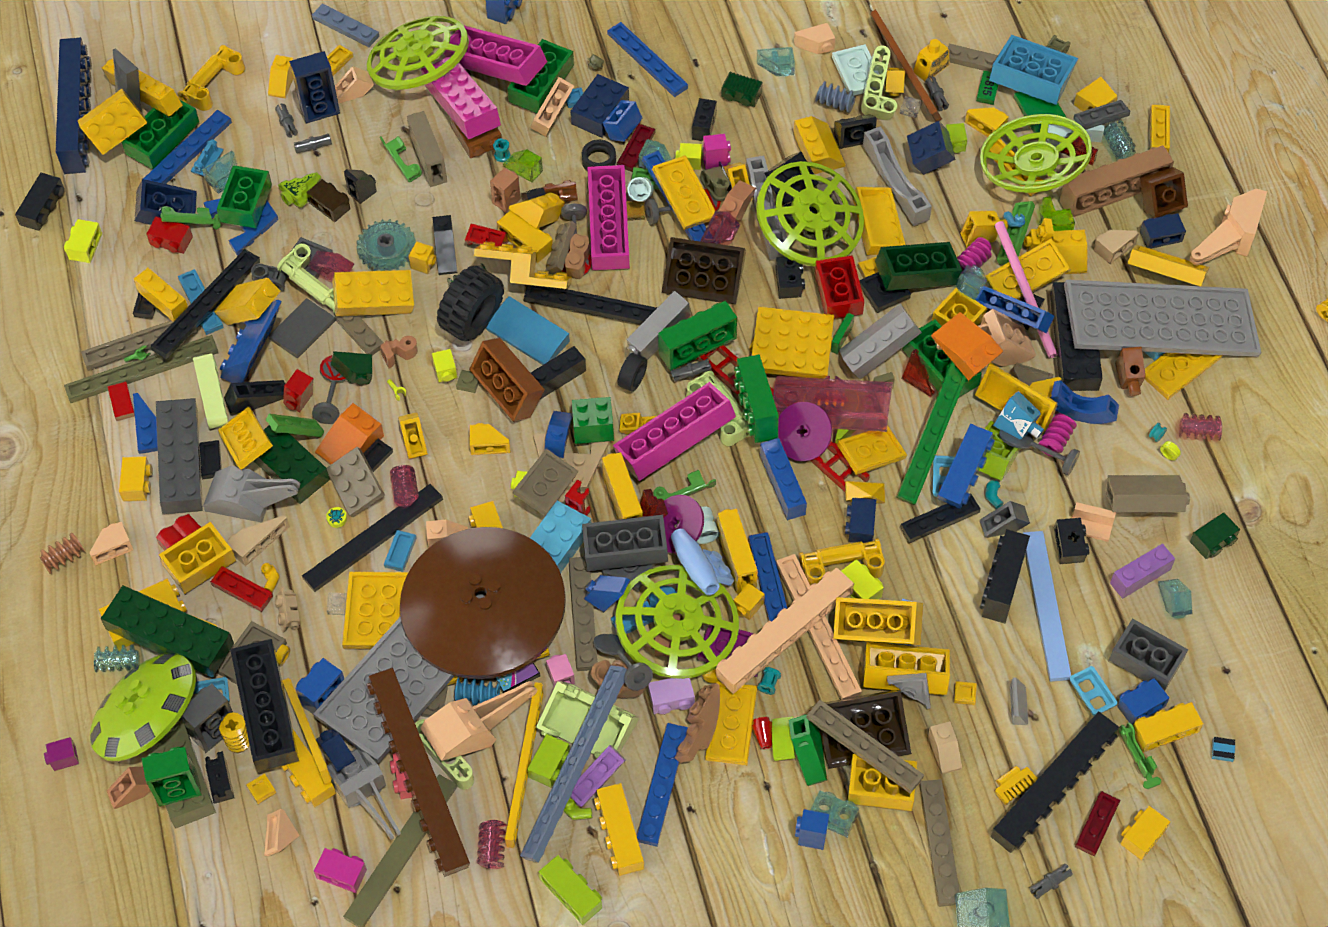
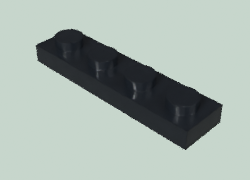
M971 494L967 504H963L961 509L947 503L901 523L900 528L908 542L911 543L980 513L981 508Z

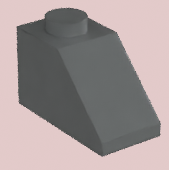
M1012 501L1007 502L980 519L986 538L1005 535L1006 529L1017 532L1030 524L1025 506Z

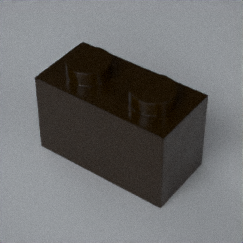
M323 179L306 192L309 204L333 222L339 220L350 210L349 197L344 192H339L332 183H327Z

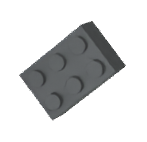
M1132 618L1112 650L1109 661L1144 681H1150L1155 678L1165 691L1184 661L1188 649Z
M211 683L208 687L202 688L197 696L189 702L181 719L192 740L207 753L223 740L219 729L220 723L228 713L233 711L227 698Z

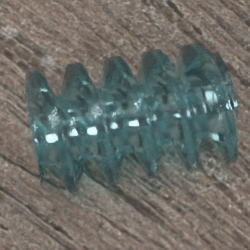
M1117 120L1105 127L1103 135L1117 160L1131 157L1136 153L1134 150L1136 145L1133 143L1132 138L1129 137L1130 134L1127 132L1123 121Z
M133 644L130 645L129 650L126 649L125 645H122L121 651H118L116 645H114L113 651H110L109 646H105L104 652L101 651L100 646H97L94 653V670L96 673L99 669L101 672H106L107 669L110 672H114L116 668L118 671H123L124 667L127 671H130L132 667L136 668L140 664L139 651L135 650Z

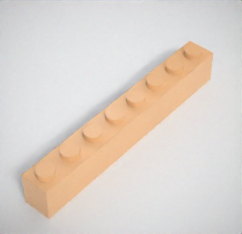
M837 567L832 572H826L819 583L812 584L808 588L807 593L802 597L798 596L788 609H782L776 619L768 621L758 634L754 633L751 635L745 645L742 647L738 646L727 660H721L716 667L717 679L734 694L836 607V597L847 598L853 593L854 583Z

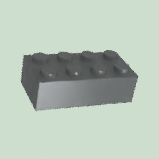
M663 515L582 524L587 571L668 562Z

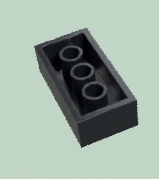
M1006 529L1004 536L1000 535L980 609H983V618L1006 624L1030 535Z

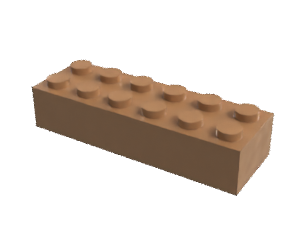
M1162 145L1142 153H1136L1125 159H1119L1114 163L1102 165L1097 169L1087 170L1063 185L1059 203L1070 219L1141 194L1140 177L1171 168L1174 161Z

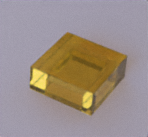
M627 201V221L645 220L644 201Z

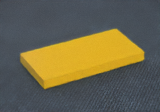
M686 155L653 166L652 171L684 230L717 219L718 215Z
M1052 239L1018 257L1032 292L1071 271V268ZM1010 262L985 275L993 290L1018 300L1024 297Z
M1164 353L1145 368V380L1169 400L1219 361L1223 355Z
M247 407L218 429L236 465L241 470L273 446L250 407Z
M717 681L716 683L720 689L719 715L713 738L706 749L705 760L747 766L757 686L745 684L733 694L721 681Z

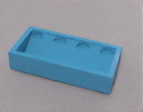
M510 296L502 303L486 327L487 331L542 365L555 358L570 342L568 332Z

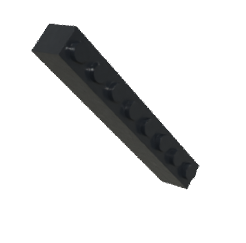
M1098 711L993 828L991 838L1010 853L1015 848L1019 850L1026 842L1025 837L1029 833L1034 834L1039 828L1040 824L1038 822L1042 818L1046 820L1050 816L1054 804L1057 803L1059 805L1066 797L1065 792L1069 788L1071 790L1074 789L1079 782L1078 777L1082 773L1086 775L1093 766L1091 764L1093 760H1099L1106 751L1104 748L1108 744L1110 746L1113 745L1118 738L1117 731L1119 726Z

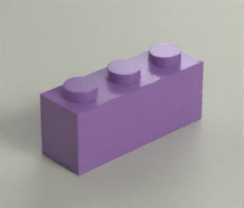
M1162 543L1115 571L1110 584L1123 599L1170 571L1175 558Z

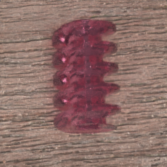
M1184 413L1179 425V437L1185 432L1187 438L1193 433L1194 438L1197 439L1200 433L1202 439H1205L1207 434H1209L1210 440H1213L1214 436L1217 435L1218 441H1220L1222 437L1221 418L1217 415L1213 420L1212 415H1208L1205 419V416L1200 414L1197 419V415L1194 413L1189 418V414Z
M410 465L396 466L390 471L394 502L396 505L406 508L411 506L419 496L415 469Z
M488 820L480 823V832L478 834L480 840L478 841L479 849L477 850L479 855L477 863L480 866L489 869H501L504 867V863L498 861L505 859V856L499 853L504 852L505 847L499 844L505 843V838L500 836L505 835L506 830L500 828L505 827L506 823L499 820Z

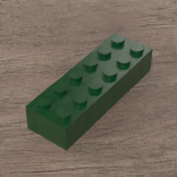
M122 585L101 617L106 630L161 655L175 654L184 656L192 663L195 670L212 678L234 645L230 632Z

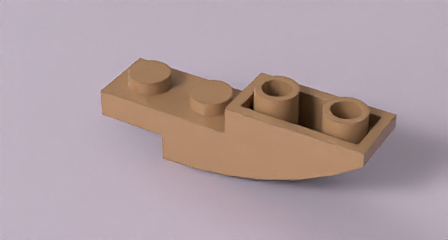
M717 683L703 686L698 693L699 696L696 702L690 707L687 720L692 725L687 729V735L678 746V752L675 756V759L680 763L692 761L699 750L709 747L719 715L720 689Z

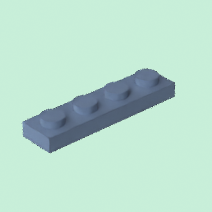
M323 3L312 14L313 20L367 47H370L379 38L378 31Z

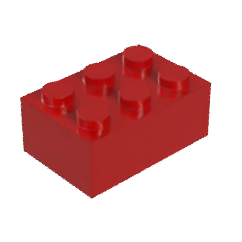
M853 255L816 260L815 278L824 314L834 315V319L846 317L848 313L855 316L863 315L865 301Z

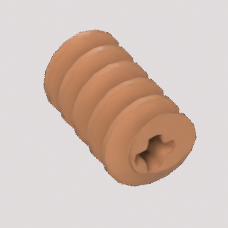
M73 533L69 534L70 540L66 537L62 538L63 544L56 541V548L49 545L48 553L43 549L40 550L41 557L39 556L49 574H52V566L59 570V562L66 566V558L74 561L73 554L81 557L80 550L84 551Z

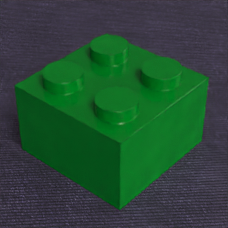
M611 397L572 400L575 444L614 441Z

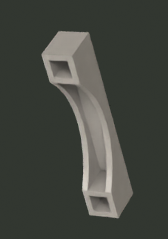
M881 126L864 132V149L888 187L891 188L893 195L912 225L915 226L930 220L931 204L924 193L917 190L904 175L894 155L890 141Z
M764 156L746 158L749 184L756 187L753 195L755 208L760 188L767 179L764 173L768 171ZM771 185L768 186L765 194V210L776 208ZM766 217L772 232L783 243L787 235L778 217ZM763 234L769 259L785 257L770 244Z

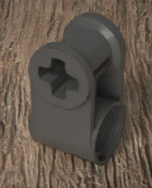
M260 263L255 264L251 268L253 281L269 278L281 292L284 291V283L289 276L282 270L279 271L277 267Z

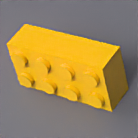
M411 270L334 272L332 284L335 316L412 313L414 298Z
M836 597L833 639L921 645L923 603Z

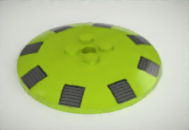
M162 654L144 661L122 677L106 695L94 716L90 730V743L93 750L105 760L121 761L139 755L161 740L181 718L192 698L196 683V673L192 663L181 655Z

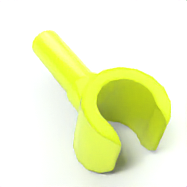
M391 379L387 380V383L395 392V399L397 401H400L398 393H403L406 397L405 388L397 387Z

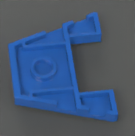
M220 199L203 203L205 208H209L211 218L218 214L217 206ZM267 200L257 227L240 226L244 233L228 240L237 256L247 245L253 244L254 239L259 234L265 233L279 220L278 215Z

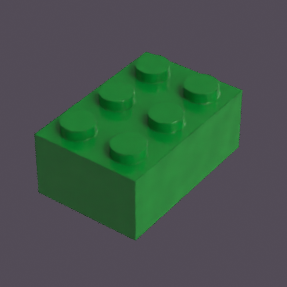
M233 165L217 206V213L221 223L251 228L257 227L272 186L269 171Z
M173 747L169 751L151 753L147 757L141 758L146 783L159 807L202 795L197 770L185 747Z

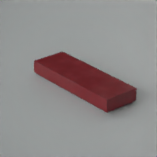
M639 123L621 154L617 165H624L625 170L633 172V168H636L656 130Z
M1103 791L1100 792L1075 848L1095 857L1118 808L1120 799Z

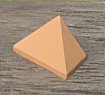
M282 809L267 815L264 856L268 857L281 851L300 836Z

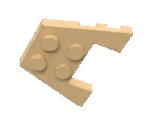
M534 433L538 457L545 450L546 434ZM610 441L592 442L591 454H564V458L561 459L578 470L577 475L565 490H569L576 480L582 482L581 491L589 488L600 461H602L607 447L610 445Z

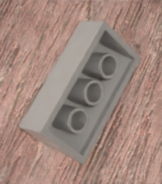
M900 303L839 351L851 371L861 379L922 332Z

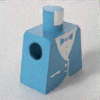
M1019 391L1010 397L994 423L995 427L1018 439H1023L1028 433L1038 438L1044 431V428L1036 423L1041 415L1040 411Z

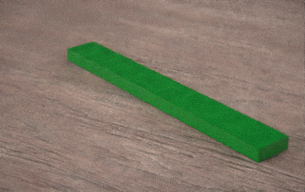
M952 361L896 498L915 505L966 381V377Z

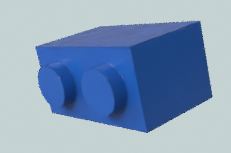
M621 100L605 119L603 125L610 140L625 141L643 119L636 101Z
M1154 678L1150 681L1145 680L1141 682L1133 691L1127 690L1121 694L1117 707L1133 726L1137 719L1144 716L1147 718L1166 707L1169 696Z
M804 809L802 817L798 816L795 837L799 838L798 845L824 850L829 814Z

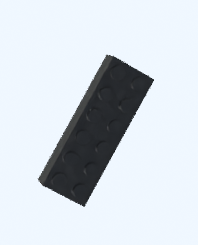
M1053 282L1050 300L1052 315H1054L1053 328L1055 347L1058 354L1059 377L1062 378L1061 381L1072 391H1099L1103 379L1099 349H1077L1074 347L1064 288L1065 282Z
M272 639L230 649L251 755L257 772L298 762L297 747L276 649Z

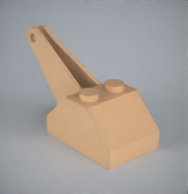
M1254 189L1234 197L1232 204L1227 205L1224 214L1226 216H1223L1221 225L1192 251L1190 262L1194 265H1200L1232 250L1236 254L1247 257L1257 231L1267 191Z
M994 309L983 315L979 327L988 333L1004 351L992 363L1003 367L1027 362L1036 356L1023 324Z
M528 681L517 688L475 706L467 698L449 702L427 718L420 729L441 761L492 747L496 738L491 729L525 701L537 693V689L533 687L531 681Z

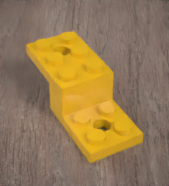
M483 242V244L474 249V256L512 260L510 283L566 289L572 282V276H567V273L556 272L554 275L549 274V271L537 270L535 272L537 250H532L530 246L513 248L512 244L495 246L493 242Z

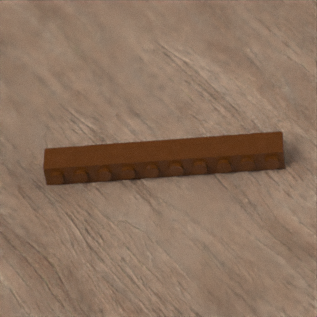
M393 667L369 675L368 683L366 684L367 691L370 696H374L376 701L373 703L376 714H381L383 722H381L383 732L390 737L391 741L388 742L392 754L396 753L397 768L400 773H404L406 778L404 786L407 793L411 792L414 800H411L415 813L419 812L421 820H419V824L423 833L427 832L429 837L427 840L430 852H435L437 859L434 861L438 872H442L443 876L447 877L469 868L470 862Z

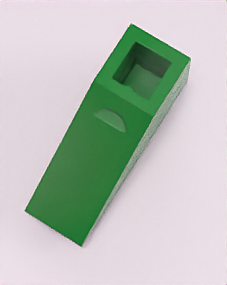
M807 714L789 719L791 740L807 786L827 781L820 728L807 719Z

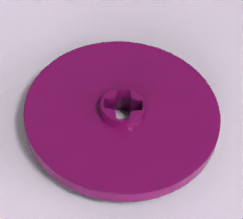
M810 402L794 403L787 407L778 418V438L789 458L797 461H810L821 456L828 448L832 439V423L828 414L820 406ZM803 426L804 429L808 430V432L805 433L804 436L803 434H800V430H803Z
M674 495L667 498L656 508L652 515H663L667 553L676 554L671 540V535L675 530L684 529L697 542L704 527V513L700 504L686 495Z

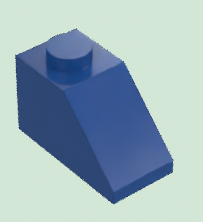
M600 575L595 581L591 580L585 588L587 593L584 599L605 612L623 595L630 580L625 577Z

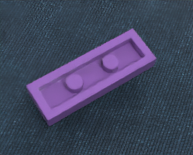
M609 745L577 780L571 798L580 807H583L596 793V789H600L626 759L612 745Z

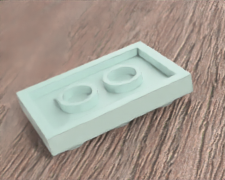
M866 44L833 52L832 59L848 94L851 90H853V96L863 94L872 59Z

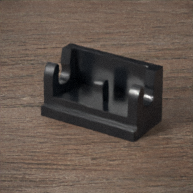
M223 751L217 753L216 759H210L209 756L205 758V767L214 804L235 798L227 760Z

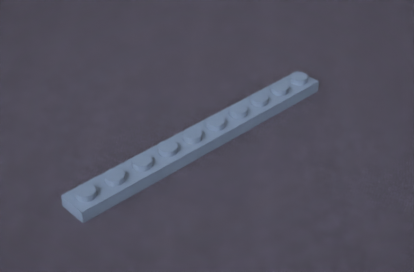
M620 666L609 667L520 856L525 860L539 863L544 855L545 848L572 795L577 780L580 778L594 744L599 738L602 727L608 719L610 710L617 700L619 691L625 683L624 675L627 670L626 668Z

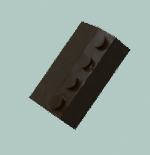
M670 237L662 293L672 294L676 291L680 296L718 302L726 300L727 303L736 304L744 269L746 249Z
M891 690L824 702L897 756L912 754L901 691ZM820 729L828 769L851 765L852 756L855 753Z

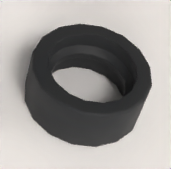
M592 140L582 149V164L586 171H588V167L615 166L616 164L615 148L606 140ZM594 152H605L610 156L608 160L600 163L592 162L588 159Z
M630 353L619 372L618 385L631 392L635 391L645 375L648 364L647 359L641 355Z

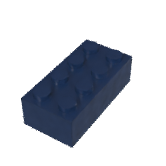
M325 51L289 61L299 106L305 123L340 114L332 70Z

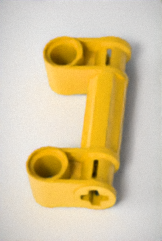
M221 45L219 51L212 55L186 83L187 86L177 93L178 98L201 111L211 109L213 102L209 90L205 86L220 69L233 75L242 74L245 71V65L241 53Z
M879 538L866 543L860 541L816 549L815 552L806 554L803 552L799 553L800 566L810 586L822 580L825 574L824 566L855 561L856 559H862L863 564L867 566L874 578H880L884 571L885 559Z

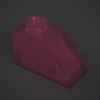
M715 211L701 242L719 244L734 240L740 224L730 212Z
M316 251L308 267L332 281L334 272H350L354 263L338 253Z

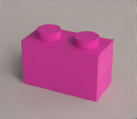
M725 134L703 136L705 170L718 167L719 161L722 166H727L728 163H731L729 153L731 152L730 141L726 140Z
M324 848L314 869L316 879L357 893L367 868L364 861L357 856L348 857L338 849L332 848V850Z

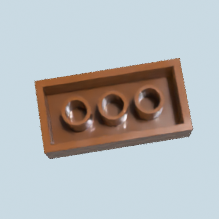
M501 338L482 341L469 370L513 422L531 418L545 389Z

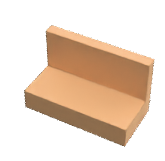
M1076 502L1072 518H1081L1082 524H1085L1086 537L1109 542L1116 512Z

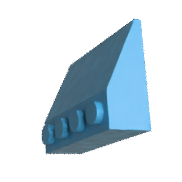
M1011 35L993 63L989 81L1057 105L1077 64L1078 58Z

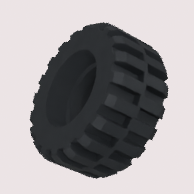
M469 266L467 269L462 270L460 275L458 274L455 277V280L450 283L449 288L445 291L444 297L439 303L440 307L437 310V321L440 328L461 341H471L477 338L478 335H481L503 300L504 285L501 279L480 266Z

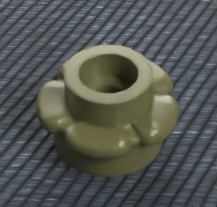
M594 54L588 58L591 67L597 70L599 67L603 68V59Z

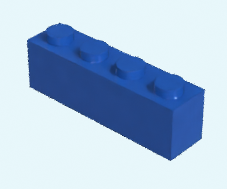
M981 285L975 298L977 302L988 310L994 309L1046 334L1054 319V315L1045 310Z
M970 423L938 493L939 500L960 509L963 504H967L971 495L968 493L970 487L976 485L979 477L976 474L979 468L983 469L987 458L985 454L987 450L991 451L994 445L993 432Z
M777 438L760 443L761 460L786 519L790 520L806 515L807 502L780 439Z

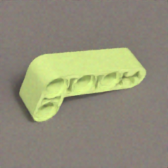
M881 45L875 49L871 59L861 111L864 115L870 114L878 119L890 120L897 109V103L892 98L881 96L890 59L889 48ZM874 71H879L881 74L878 75ZM870 87H875L877 91L872 90ZM867 103L873 104L874 107L868 106ZM884 107L890 108L891 111L885 110Z
M213 353L193 357L209 429L222 427L229 421Z
M426 719L417 721L415 725L426 752L447 776L457 784L458 788L463 790L471 788L474 783V776L469 764L462 756L451 758L456 760L452 764H446L447 760L441 761L426 736L420 734L422 731L420 728Z

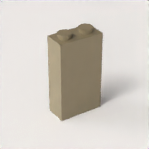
M422 111L408 115L410 139L429 186L433 187L447 183L444 158L425 112Z
M1108 475L1106 494L1112 512H1185L1186 505L1190 503V494L1186 492V484L1182 482L1180 475Z

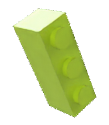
M557 855L538 871L539 879L570 913L584 925L602 909V897L595 889L591 890L587 886L588 882L581 874L577 875L572 870L573 866L566 858L562 859Z

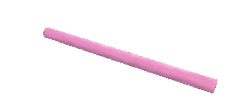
M1003 221L997 222L995 228L1026 303L1038 308ZM1037 330L1048 358L1056 357L1058 354L1049 332L1046 334Z

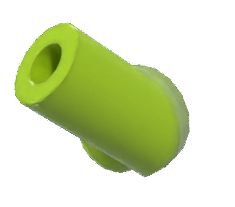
M569 798L564 812L571 819L592 818V808L580 809L574 803V800Z

